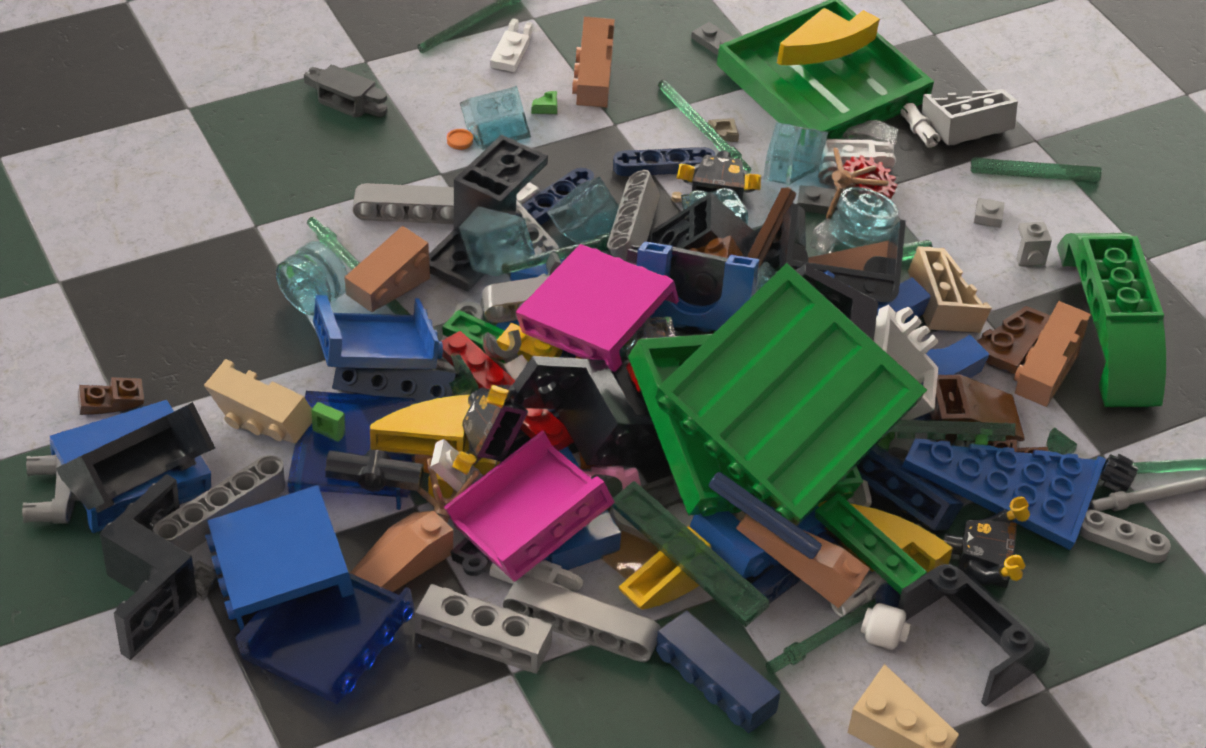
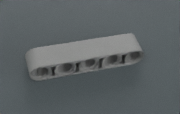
M648 170L638 171L627 180L607 243L611 255L619 257L626 261L627 250L631 249L632 245L641 246L644 242H647L659 202L660 192Z
M365 183L357 186L355 189L352 211L357 218L362 220L454 224V187Z
M549 276L495 283L485 287L482 291L486 319L493 323L518 320L516 316L518 308Z
M265 455L158 521L154 525L153 532L188 553L207 541L205 535L211 533L207 520L269 501L283 492L285 489V475L282 459L275 455Z
M525 575L513 583L503 601V608H509L516 613L531 618H539L546 623L552 624V631L639 662L650 660L657 645L658 630L661 629L657 622L644 616Z

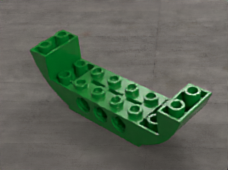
M1128 233L1066 234L1060 240L1057 250L1062 267L1077 266L1106 360L1099 382L1104 406H1162L1166 381L1164 313L1138 236H1132Z

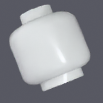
M878 603L873 609H867L861 633L865 634L867 643L888 650H894L898 646L899 641L906 643L911 624L905 622L906 613L904 610Z

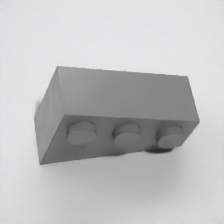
M1004 89L972 91L971 96L956 97V92L948 93L947 98H932V94H923L922 115L929 118L930 125L940 135V139L948 146L957 145L960 142L972 139H980L991 134L1003 133L1015 128L1018 101Z

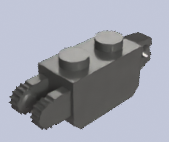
M332 64L327 69L311 67L304 74V83L317 90L318 101L325 106L352 117L362 116L365 112L378 117H382L387 113V106L384 105V102L387 100V93L376 88L375 81Z

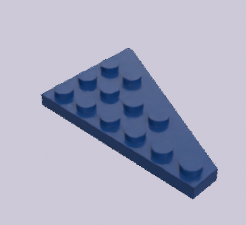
M915 438L901 467L994 513L1005 509L1010 511V502L1014 498L1022 496L1029 504L1030 517L1023 522L1015 518L1014 522L1071 550L1078 537L1106 459L1100 456L1096 460L1078 458V454L1068 453L1062 455L1058 452L1034 450L1033 453L1015 452L1014 448H996L994 446L970 444L968 447L951 446L948 441L933 442L928 439Z

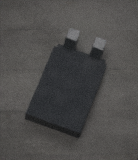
M632 245L631 249L627 250L626 261L637 264L640 246ZM673 247L670 278L674 280L678 297L684 302L695 306L710 305L720 299L725 263L728 258Z

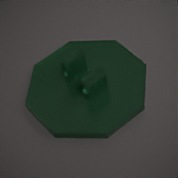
M451 354L454 368L459 377L449 382L453 393L459 395L466 391L470 395L478 391L479 387L474 376L460 354Z

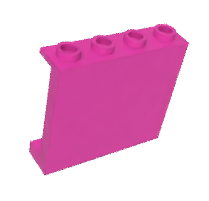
M580 244L518 308L516 316L522 333L583 359L605 360L609 369L615 372L622 365L619 354L622 346L664 300L677 304L679 299L674 280L668 276L654 273L642 266H636L619 257H613L598 249H592Z
M541 431L449 502L444 508L455 527L515 582L615 502L602 479L598 476L591 479L551 445L545 432Z

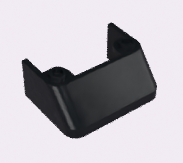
M792 203L783 217L779 253L781 268L788 263L794 270L805 264L823 273L828 270L835 275L834 279L878 301L879 305L889 304L898 296L906 220H900L890 230L887 257L874 256L864 264L863 270L808 262V253L805 248L794 243L798 204Z
M192 402L93 451L83 454L57 467L56 470L61 480L88 510L95 507L98 513L115 505L113 498L170 469L177 467L179 472L197 464L194 458L215 449V446Z
M948 564L940 565L902 589L898 608L905 611L906 621L943 596H946L1010 656L990 670L981 700L984 706L989 705L1046 665L1050 654L1047 642L978 580L961 569Z

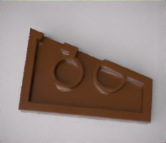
M1025 306L1003 320L1002 325L995 330L989 329L982 333V338L977 340V342L989 353L986 363L1015 374L1019 365H1023L1030 348H1034L1039 334L1044 329L1051 315Z

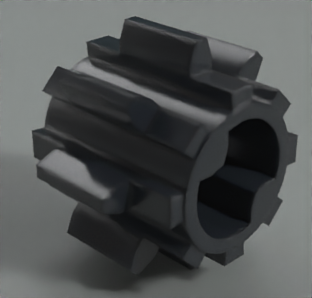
M1110 454L1099 479L1104 481L1103 486L1115 492H1118L1119 489L1126 492L1138 471V467L1132 465L1134 460L1118 454L1117 457Z

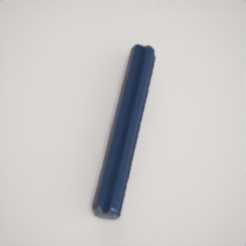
M718 472L709 483L710 489L807 558H815L821 550L822 544L723 473Z

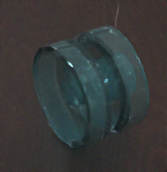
M849 187L844 189L837 203L838 210L832 216L829 229L836 239L853 248L888 241L890 229L896 221L899 210L892 200L878 192L861 187Z
M314 240L307 242L295 254L281 261L276 268V280L285 298L304 314L314 315L315 295H327L331 303L346 293L344 277L348 274L347 269L340 257L322 242Z

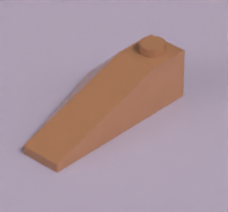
M434 511L410 514L389 527L349 573L355 594L342 598L339 587H337L332 593V598L351 618L451 556L453 529Z
M745 514L736 528L837 608L859 588L869 571L866 565L845 549L809 532L806 533L822 544L821 550L813 559L807 558L747 514Z

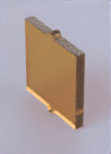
M622 531L620 550L602 555L601 559L624 578L628 579L658 553L662 547Z

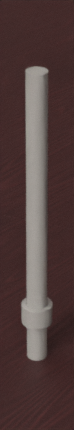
M1206 476L1129 493L1124 491L1111 493L1109 497L1092 500L1089 504V509L1097 511L1112 509L1113 511L1127 509L1132 504L1206 489Z

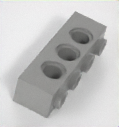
M433 584L430 585L415 612V633L535 674L538 673L552 644V624L546 623L539 618H531L516 613L509 608H502L484 602L479 598H472L457 593L450 588H442Z

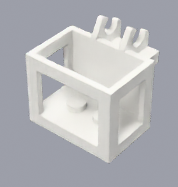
M887 305L879 309L876 318L874 342L919 383L924 382L923 386L927 389L921 400L897 424L899 425L931 412L935 408L938 367L926 353L938 343V339L932 334L929 339L922 342V338L930 332L929 328L923 326L916 329L922 323L917 316H914L908 323H904L906 318L913 314L912 309L906 307L895 312Z

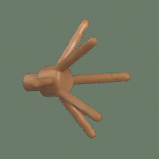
M834 148L833 152L838 171L832 173V179L837 191L827 212L826 219L832 217L842 191H849L858 203L870 213L871 208L854 189L855 185L888 186L889 182L885 180L856 178L857 176L874 171L876 166L872 165L850 173L844 170L839 150Z
M428 458L427 464L435 498L423 488L417 492L434 506V512L448 523L450 517L444 506L469 488L478 477L479 471H473L458 492L454 490L449 499L443 498L436 472L430 468L432 458Z

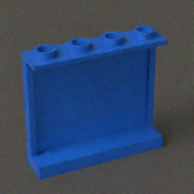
M315 295L313 323L328 367L436 369L437 359L442 358L443 344L442 341L438 340L437 330L433 329L432 319L428 318L427 309L423 308L419 298H415L413 315L333 313L327 295Z
M164 400L50 435L51 455L56 454L61 465L162 418L174 412L168 400ZM202 456L194 458L197 464L181 472L175 467L113 498L115 505L97 513L95 507L90 510L86 508L88 525L92 533L103 530L108 523L117 519L129 504L136 502L147 492L153 483H157L166 474L176 479L179 504L192 501L211 489V471Z
M318 485L207 520L211 532L205 535L211 553L217 552V555L211 557L217 575L223 574V577L218 579L223 598L230 597V600L224 602L230 621L237 619L240 631L245 630L242 619L243 615L337 584L342 598L355 594Z

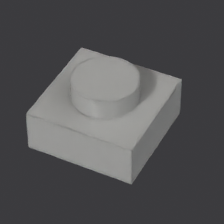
M978 198L974 223L1001 228L1005 202Z

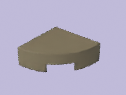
M734 118L708 120V129L714 136L724 141L738 142L739 133Z

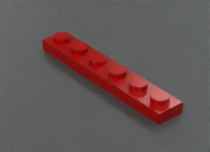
M461 331L442 340V357L477 389H490L492 385H512L515 382L508 373ZM526 408L528 414L520 429L531 439L541 431H544L551 445L558 451L574 443L565 425L547 409Z

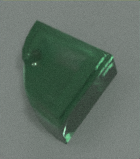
M1054 427L1048 435L1046 447H1048L1049 452H1058L1059 454L1066 455L1074 453L1077 444Z

